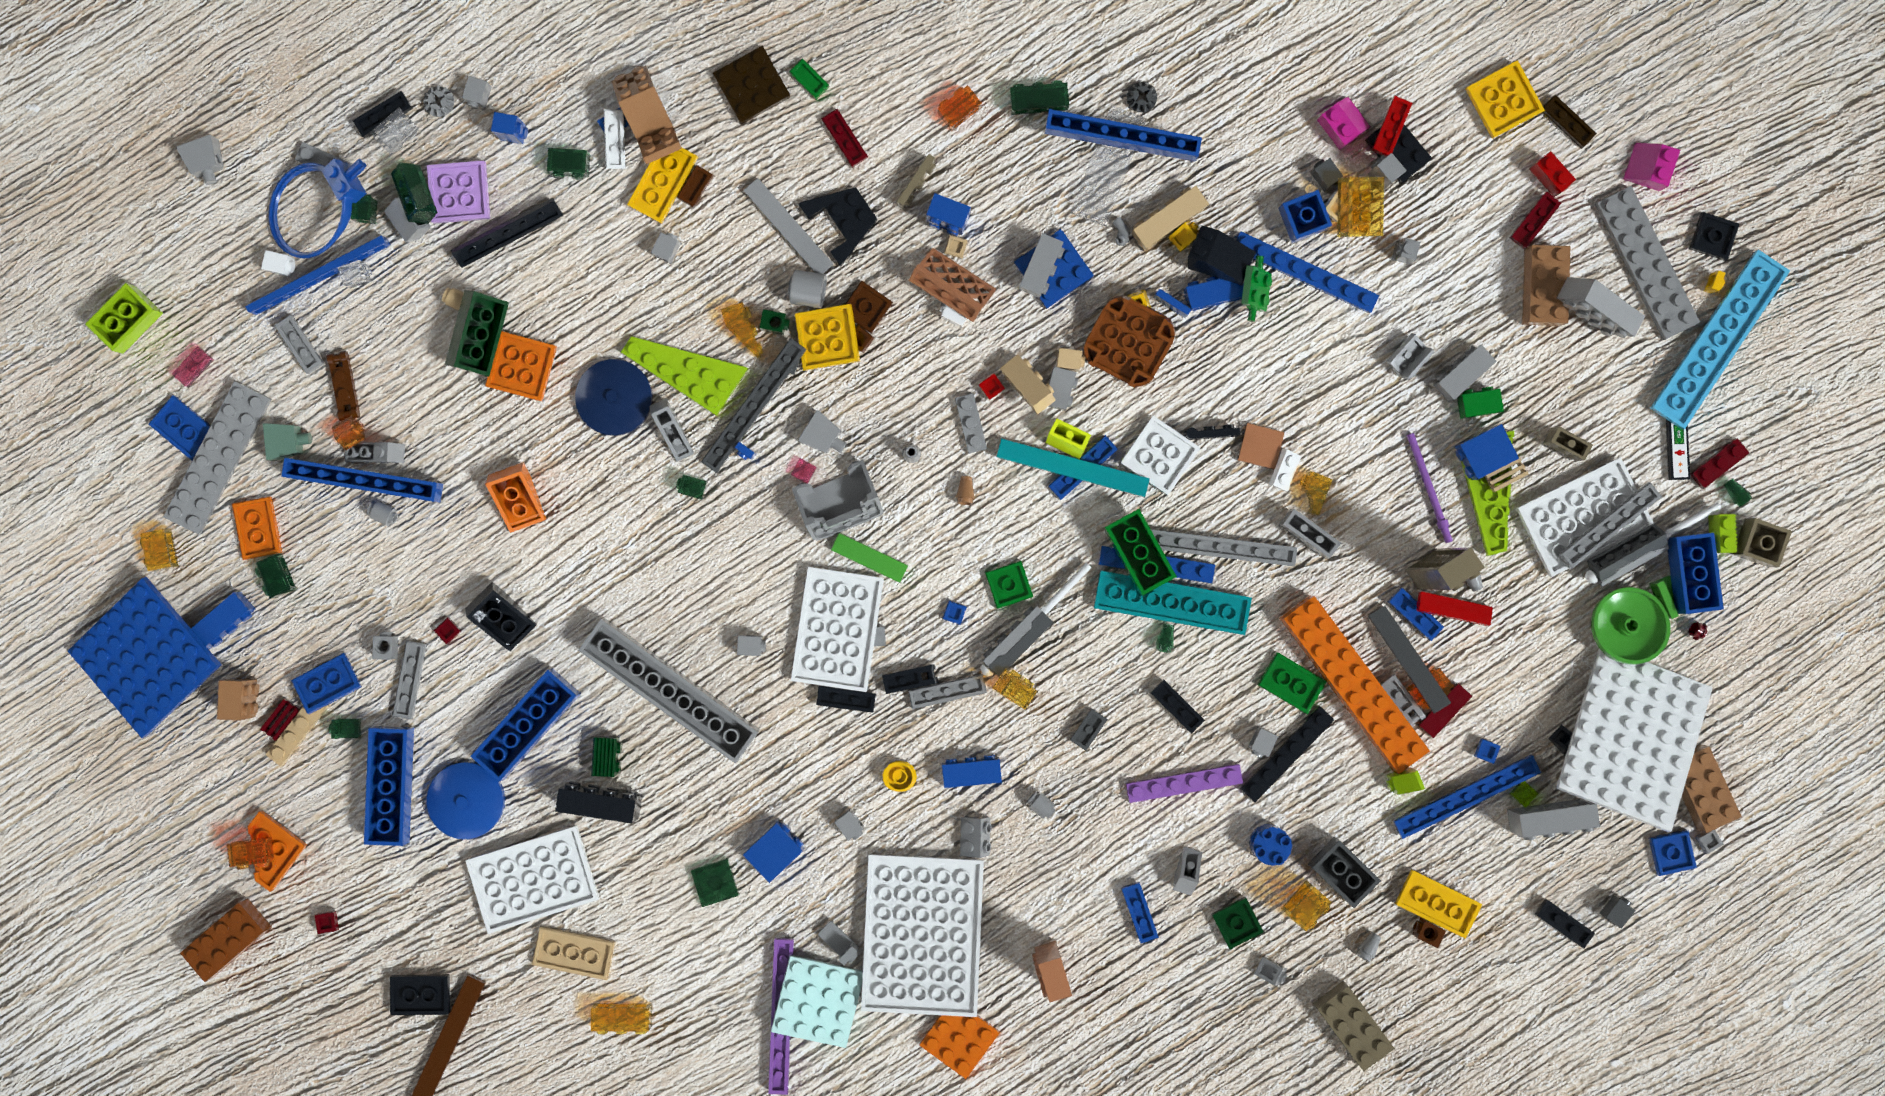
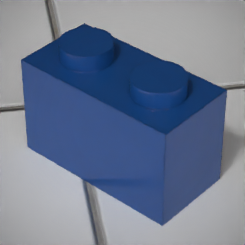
M494 112L491 132L501 141L523 144L524 139L528 135V128L522 120L515 115Z

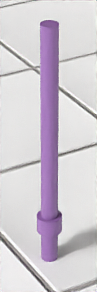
M1414 433L1406 435L1437 518L1438 530H1441L1445 543L1452 542L1453 539L1448 528L1450 525L1443 515Z

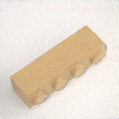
M1194 186L1192 189L1187 187L1180 192L1181 196L1176 200L1174 197L1164 204L1165 208L1154 210L1149 214L1150 218L1144 222L1142 219L1133 226L1135 229L1131 234L1144 252L1208 207L1209 203L1197 186Z

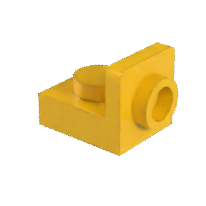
M1187 221L1168 238L1181 252L1196 239L1200 228L1195 222Z

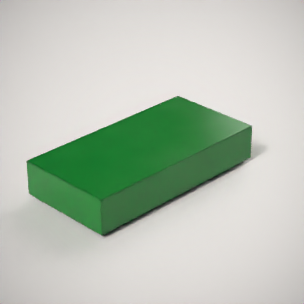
M803 58L789 71L815 100L830 87Z

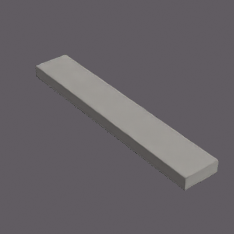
M759 178L744 189L749 198L815 273L824 274L834 265Z
M1647 482L1558 553V555L1569 569H1573L1661 499L1662 496L1651 482Z

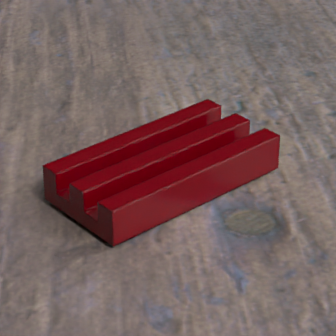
M286 698L283 699L260 730L265 731L268 736L277 741L300 709ZM287 705L286 709L283 711V713L280 715V717L276 720V722L273 724V726L269 729V726H270V725L272 724V722L276 719V717L279 715V713L282 711V709ZM291 709H293L294 711L291 713V715L288 717V719L285 721V723L281 726V728H280V729L278 730V732L275 734L274 731L276 730V728L279 726V724L282 722V720L286 717V715L289 713V711H290Z

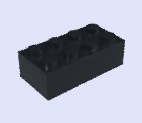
M573 781L558 789L555 812L630 824L639 819L642 795H637L638 792L626 790V793L618 792L619 789L612 787L604 790L599 789L600 786L592 784L585 787L581 786V783Z

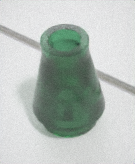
M1734 478L1723 485L1734 505L1737 504L1741 507L1752 499L1751 492L1736 482Z
M1163 624L1155 643L1157 651L1171 653L1172 649H1174L1175 626Z

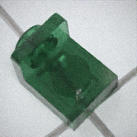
M683 474L682 478L679 477L676 488L680 494L702 500L707 481Z
M337 718L331 720L329 725L331 739L361 738V719Z

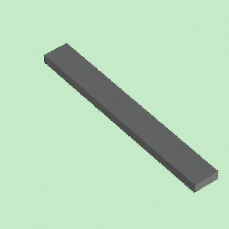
M790 338L701 461L715 473L719 472L735 450V446L743 439L807 350Z

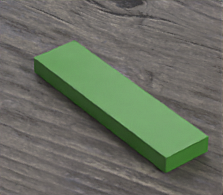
M841 533L838 534L831 549L899 583L908 568V565Z

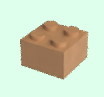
M232 678L219 680L217 720H245L256 717L258 713V703H256L259 693L257 679Z

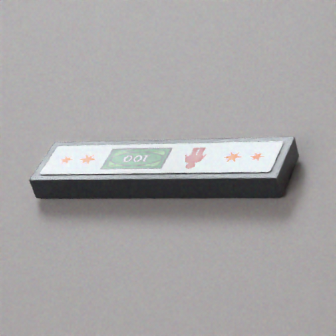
M1666 420L1669 480H1689L1688 425L1682 430Z

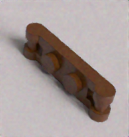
M341 351L340 354H327L326 358L330 367L339 421H346L347 418L351 417L353 419L360 418L359 404L348 352ZM342 361L343 366L338 367L337 362ZM350 405L351 409L346 411L345 406Z

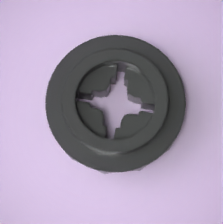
M1141 81L1133 84L1127 93L1129 106L1136 112L1151 110L1157 102L1155 87L1148 82ZM1138 92L1142 94L1148 92L1145 101L1143 99L1137 101L1139 97Z

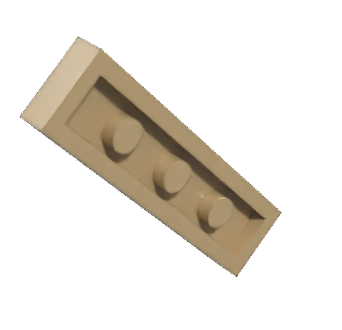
M330 705L310 715L306 713L303 706L266 753V756L280 767L284 766Z

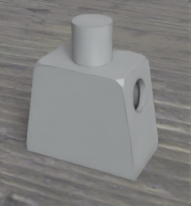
M207 135L176 146L192 175L197 178L203 177L206 185L217 182L214 173L223 170L224 167L220 143L216 137Z
M816 410L798 439L800 443L826 454L829 453L831 448L841 453L847 444L838 438L842 431L818 410Z

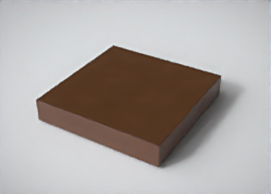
M861 280L845 305H852L854 323L872 334L893 302Z

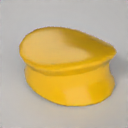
M905 761L891 762L883 772L885 786L895 792L910 790L917 778L914 767Z

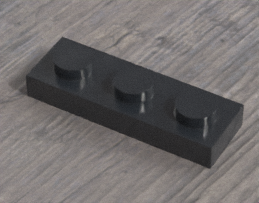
M400 91L352 121L362 137L367 138L411 111L413 107L404 92Z
M1164 679L1150 692L1191 734L1205 721Z
M819 686L816 705L873 713L876 693Z
M1544 899L1535 912L1536 916L1583 949L1595 934L1547 899Z

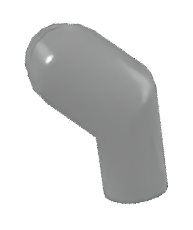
M1119 217L1113 222V225L1118 230L1115 241L1117 245L1124 246L1129 240L1130 229Z

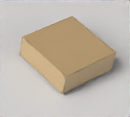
M949 235L944 254L963 259L968 240Z

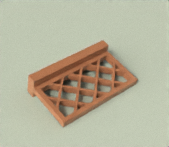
M934 248L915 267L909 279L910 282L972 322L976 320L981 310L996 291V288ZM931 256L939 259L940 262H933ZM936 268H942L944 273L937 272ZM948 268L954 269L956 273H949ZM952 278H958L960 283H953ZM964 278H968L972 283H965ZM968 288H974L976 293H969ZM980 288L985 289L989 293H981Z

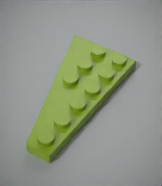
M632 336L621 351V353L716 416H718L749 369Z
M1514 430L1506 432L1511 443H1513ZM1510 466L1509 468L1491 476V480L1512 470V467ZM1464 471L1486 556L1506 552L1508 546L1509 528L1507 526L1510 513L1509 498L1511 496V484L1493 492L1485 476L1478 480H1472L1467 477ZM1512 475L1498 481L1494 485L1497 486L1511 479Z

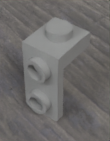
M830 921L819 932L818 935L839 955V961L843 965L847 962L852 963L856 959L859 946L833 921Z

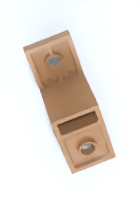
M638 66L628 74L616 76L611 81L616 98L639 144L645 163L649 164L682 149L674 126L656 91L647 66Z

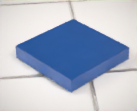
M1685 829L1649 837L1658 876L1697 868L1689 830Z

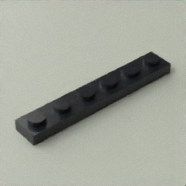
M551 198L451 249V253L460 267L463 268L562 217L563 213L554 198Z
M1319 706L1240 789L1253 802H1256L1332 724L1334 719Z

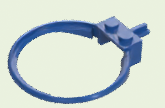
M334 158L326 166L309 162L299 164L286 172L272 193L268 211L270 230L277 245L287 254L304 259L315 257L329 249L348 225L352 212V203H357L367 194L357 177L367 165L361 159L356 160L350 165V163ZM311 171L322 172L337 200L342 202L340 222L333 237L325 246L312 252L297 251L286 243L280 233L277 221L279 200L287 184L299 174Z

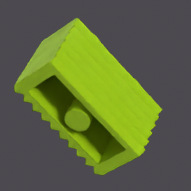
M1735 514L1708 516L1709 533H1714L1717 553H1736L1738 551L1736 549L1738 542H1736L1737 530L1735 529L1737 527L1735 525L1737 523L1735 521L1737 519Z

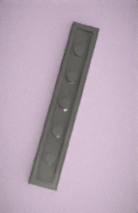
M1386 606L1368 616L1431 711L1435 714L1451 704Z

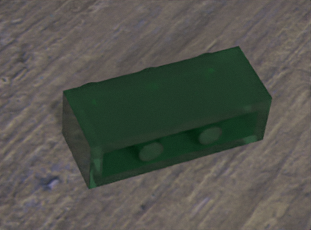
M1061 80L1052 81L1051 84L1036 82L1031 86L1015 84L1013 87H1010L1011 115L1049 112V109L1057 111L1069 109L1067 82L1063 83Z
M400 162L392 171L391 176L408 222L429 224L438 212L421 166Z

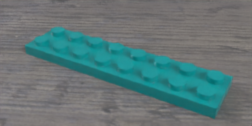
M1100 571L1094 608L1246 635L1252 597L1168 582L1141 596L1130 576Z

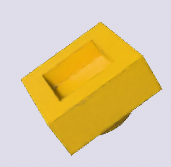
M1719 270L1710 273L1704 292L1712 294L1721 290L1725 284L1724 277L1726 273Z

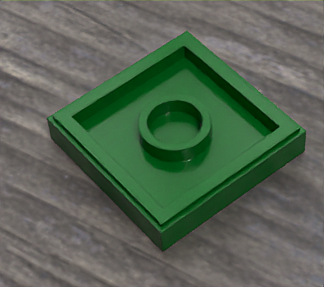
M1022 561L985 572L997 609L1033 597Z

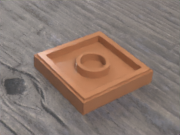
M1247 423L1237 461L1274 470L1285 432Z

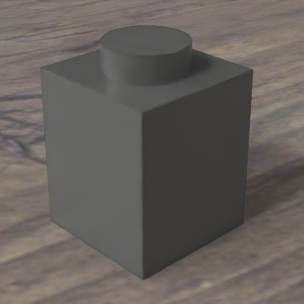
M1331 158L1326 161L1321 159L1314 165L1315 169L1311 172V175L1323 191H1326L1343 177Z
M1613 895L1600 911V914L1613 925L1622 929L1636 910L1630 906L1632 903L1623 896L1618 898Z

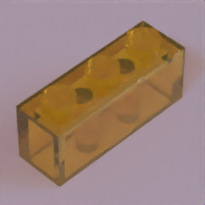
M595 1003L591 1007V1031H596L597 1034H607L608 1031L616 1032V1034H626L627 1032L646 1034L652 1027V1004Z

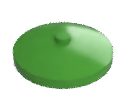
M1620 588L1606 594L1595 606L1591 618L1592 634L1600 650L1612 660L1622 664L1636 665L1653 660L1661 654L1669 641L1671 626L1665 607L1654 595L1639 588Z

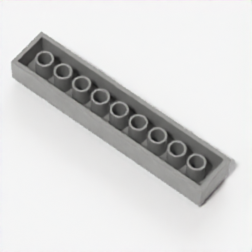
M605 618L600 619L578 650L734 763L739 761L760 731L759 728Z

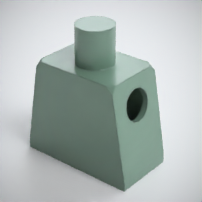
M263 424L266 460L278 461L302 454L303 445L312 444L311 433H301L299 426Z

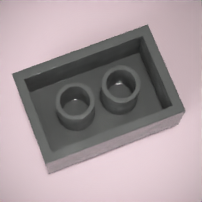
M1333 837L1308 863L1353 908L1381 882L1336 837Z

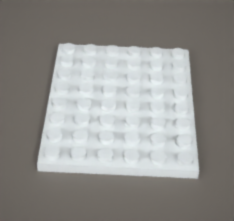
M1599 648L1556 789L1666 832H1672L1713 687L1648 662L1636 665L1616 662L1606 656Z
M868 855L861 1011L977 1017L984 860Z

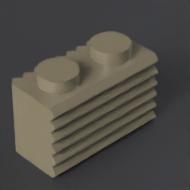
M1560 426L1551 428L1543 442L1547 447L1554 449V451L1557 450V453L1564 454V456L1574 460V462L1585 460L1593 444Z

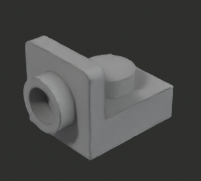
M1262 957L1254 974L1277 986L1285 981L1287 968L1274 963L1266 957Z

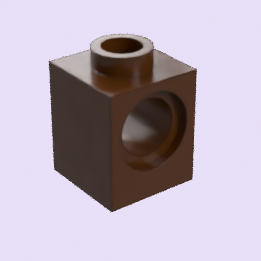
M1421 917L1419 921L1414 923L1412 928V935L1436 948H1439L1446 933V930ZM1431 928V933L1428 936H1424L1425 929Z

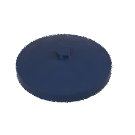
M608 359L592 365L584 372L577 384L575 402L580 417L591 429L604 435L621 436L635 431L645 422L650 414V406L653 403V392L648 378L638 367L624 360Z

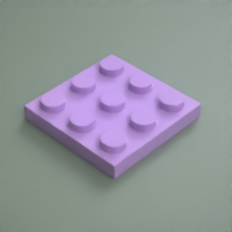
M484 160L427 165L430 213L433 224L490 219L487 168Z

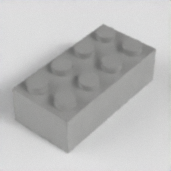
M1567 277L1557 297L1563 302L1564 307L1573 309L1577 316L1588 320L1589 325L1599 328L1600 332L1606 336L1635 337L1645 318L1642 313L1596 279Z
M1584 799L1507 809L1510 832L1516 834L1517 837L1524 838V840H1534L1536 836L1543 835V837H1554L1555 833L1561 832L1563 835L1574 834L1576 830L1591 832L1594 831L1593 828L1600 827L1597 804Z

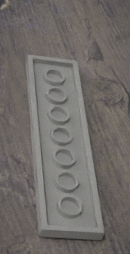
M1632 186L1596 203L1595 206L1662 339L1666 340L1700 323Z
M237 381L233 382L163 516L164 518L198 535L202 534L272 400L271 398Z

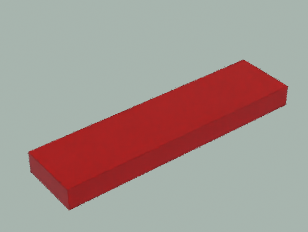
M1421 591L1418 592L1416 611L1483 626H1491L1493 607Z

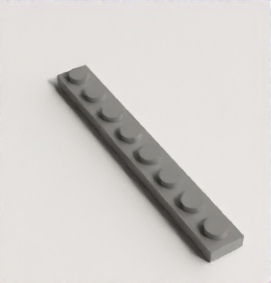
M1151 529L1158 544L1164 551L1293 567L1296 564L1297 547Z

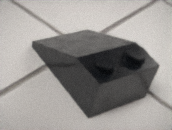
M1201 225L1188 255V269L1243 285L1246 265L1252 264L1256 252L1219 230Z
M493 582L465 608L466 618L510 652L537 625L506 592Z

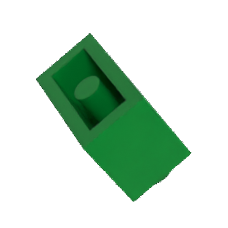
M1493 386L1481 388L1482 392H1475L1474 389L1465 390L1462 395L1457 397L1460 419L1504 412L1501 389L1494 390Z

